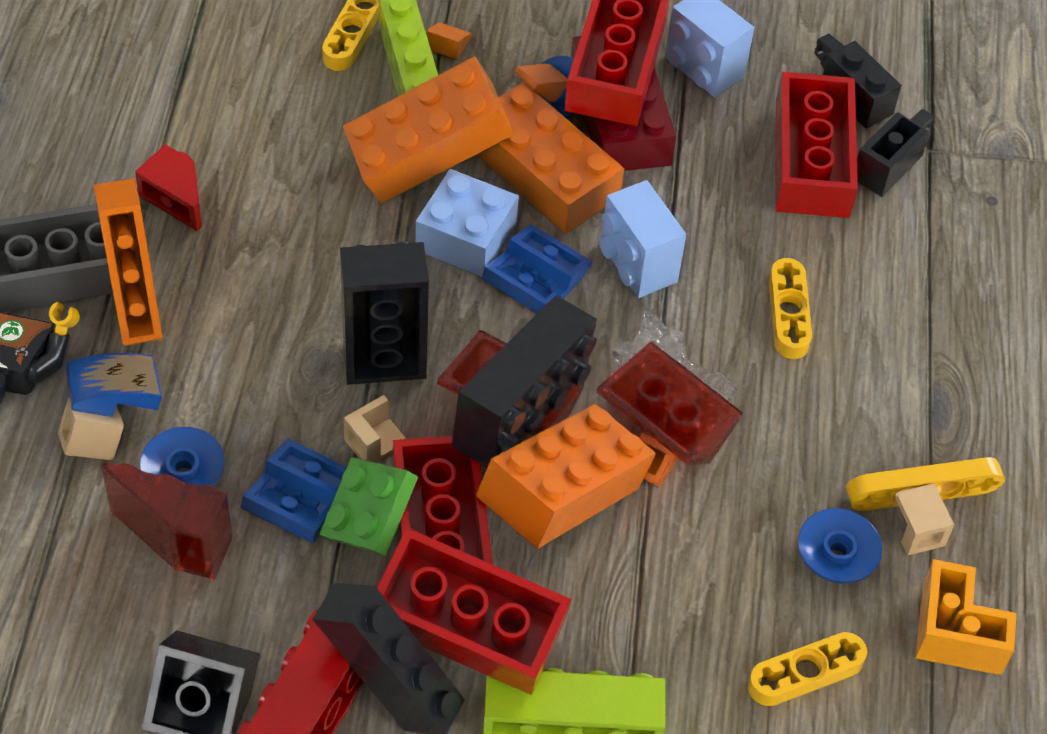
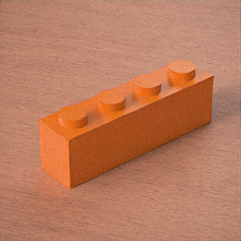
M135 178L93 185L122 344L126 346L163 339Z

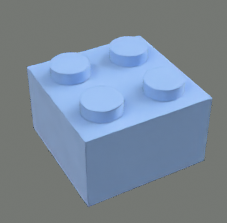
M682 0L672 7L665 58L674 67L679 68L690 77L697 86L703 88L715 98L745 77L755 27L720 0Z
M449 169L416 220L415 242H424L426 255L482 277L484 267L496 259L517 225L519 195Z
M648 180L607 195L605 213L602 215L603 228L599 245L603 255L607 259H611L617 267L623 284L630 286L635 295L640 298L677 283L687 234Z

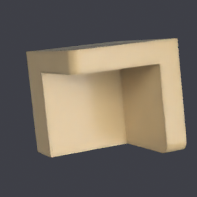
M384 395L344 417V440L359 459L377 463L393 454V440L406 439L389 418V401Z
M68 398L58 430L64 454L112 460L115 457L124 424L117 405L113 417L74 411L71 409L70 398Z
M935 484L898 492L896 501L908 524L901 540L907 556L946 546L954 523Z

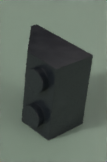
M176 630L159 644L141 729L158 734H236L252 693L260 653Z

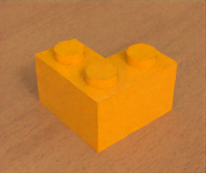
M933 559L922 584L915 659L1002 675L1014 653L1017 613L973 605L976 567Z

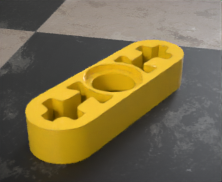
M782 258L773 264L769 277L774 347L785 358L799 359L807 354L812 339L806 270L799 261L791 258ZM783 274L789 275V279L792 280L791 288L785 289L786 278ZM786 302L794 303L800 308V312L796 314L786 313L780 308V305ZM795 327L794 336L798 343H792L791 338L788 337L790 328Z
M842 632L760 662L752 670L748 682L749 694L754 701L761 705L774 706L858 674L863 667L867 657L866 644L859 636L849 632ZM840 648L845 653H854L852 661H849L846 656L836 658ZM803 660L811 661L817 665L820 674L813 678L804 677L797 671L796 664ZM833 660L832 665L829 668L828 661ZM786 669L787 677L782 678ZM766 677L769 682L779 680L776 689L772 690L769 685L761 686L762 678Z

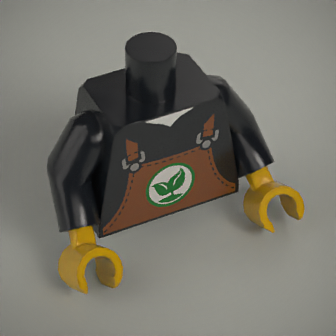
M60 302L54 303L49 310V317L52 322L0 312V404L6 392L22 395L29 394L37 383H41L62 367L70 339L67 330L74 327L80 319V314L76 308L70 307L67 318L62 321L61 313L64 305Z

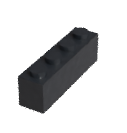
M334 583L312 620L404 731L423 734H447L465 701L463 696L375 586Z

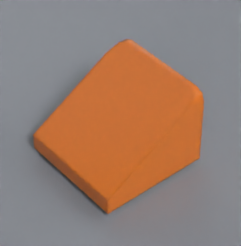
M441 22L431 26L426 31L431 51L458 60L472 37L470 32Z
M550 64L517 66L514 70L520 79L550 102H555L567 87L568 78Z
M641 432L639 438L656 453L644 480L661 487L679 459L681 452Z

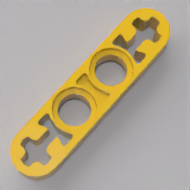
M347 0L323 42V62L327 68L334 71H343L354 64L379 19V0ZM361 2H369L374 6L370 9H360L356 5ZM350 25L361 28L356 33H348L343 29ZM341 44L344 45V51H340Z
M988 457L864 474L849 481L846 485V492L851 507L854 510L867 511L898 506L896 501L898 492L933 483L942 500L990 493L1001 487L1005 478L997 459Z

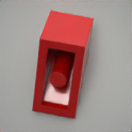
M165 144L135 171L138 194L144 200L193 230L198 231L202 227L195 162L186 153L178 152Z

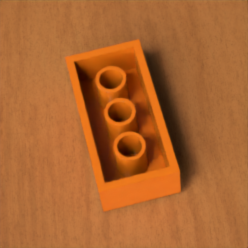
M475 56L343 125L362 179L381 204L514 135L494 86Z
M525 82L498 97L514 135L476 155L563 233L567 234L603 210L606 205L607 195L622 189L624 168Z
M593 404L491 458L476 496L533 546L539 549L638 490L656 453L644 444L638 436L632 434L612 418L607 411Z

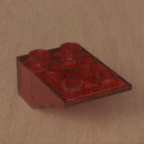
M103 461L101 469L110 511L173 569L215 580L232 540L227 493L221 492L211 485L198 486L182 482L172 475H155L140 471L130 464L121 463L117 465Z

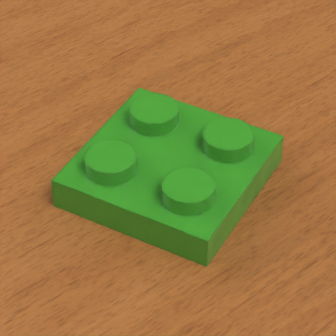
M351 457L319 535L334 542L386 557L418 476L406 470Z

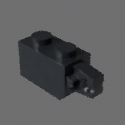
M829 33L817 39L814 54L821 61L820 64L824 68L823 75L855 78L856 120L867 129L892 116L902 85L856 41L843 45Z
M921 109L911 119L897 112L859 149L857 156L858 183L883 197L923 156L926 144L930 138L931 122L935 116L924 109Z

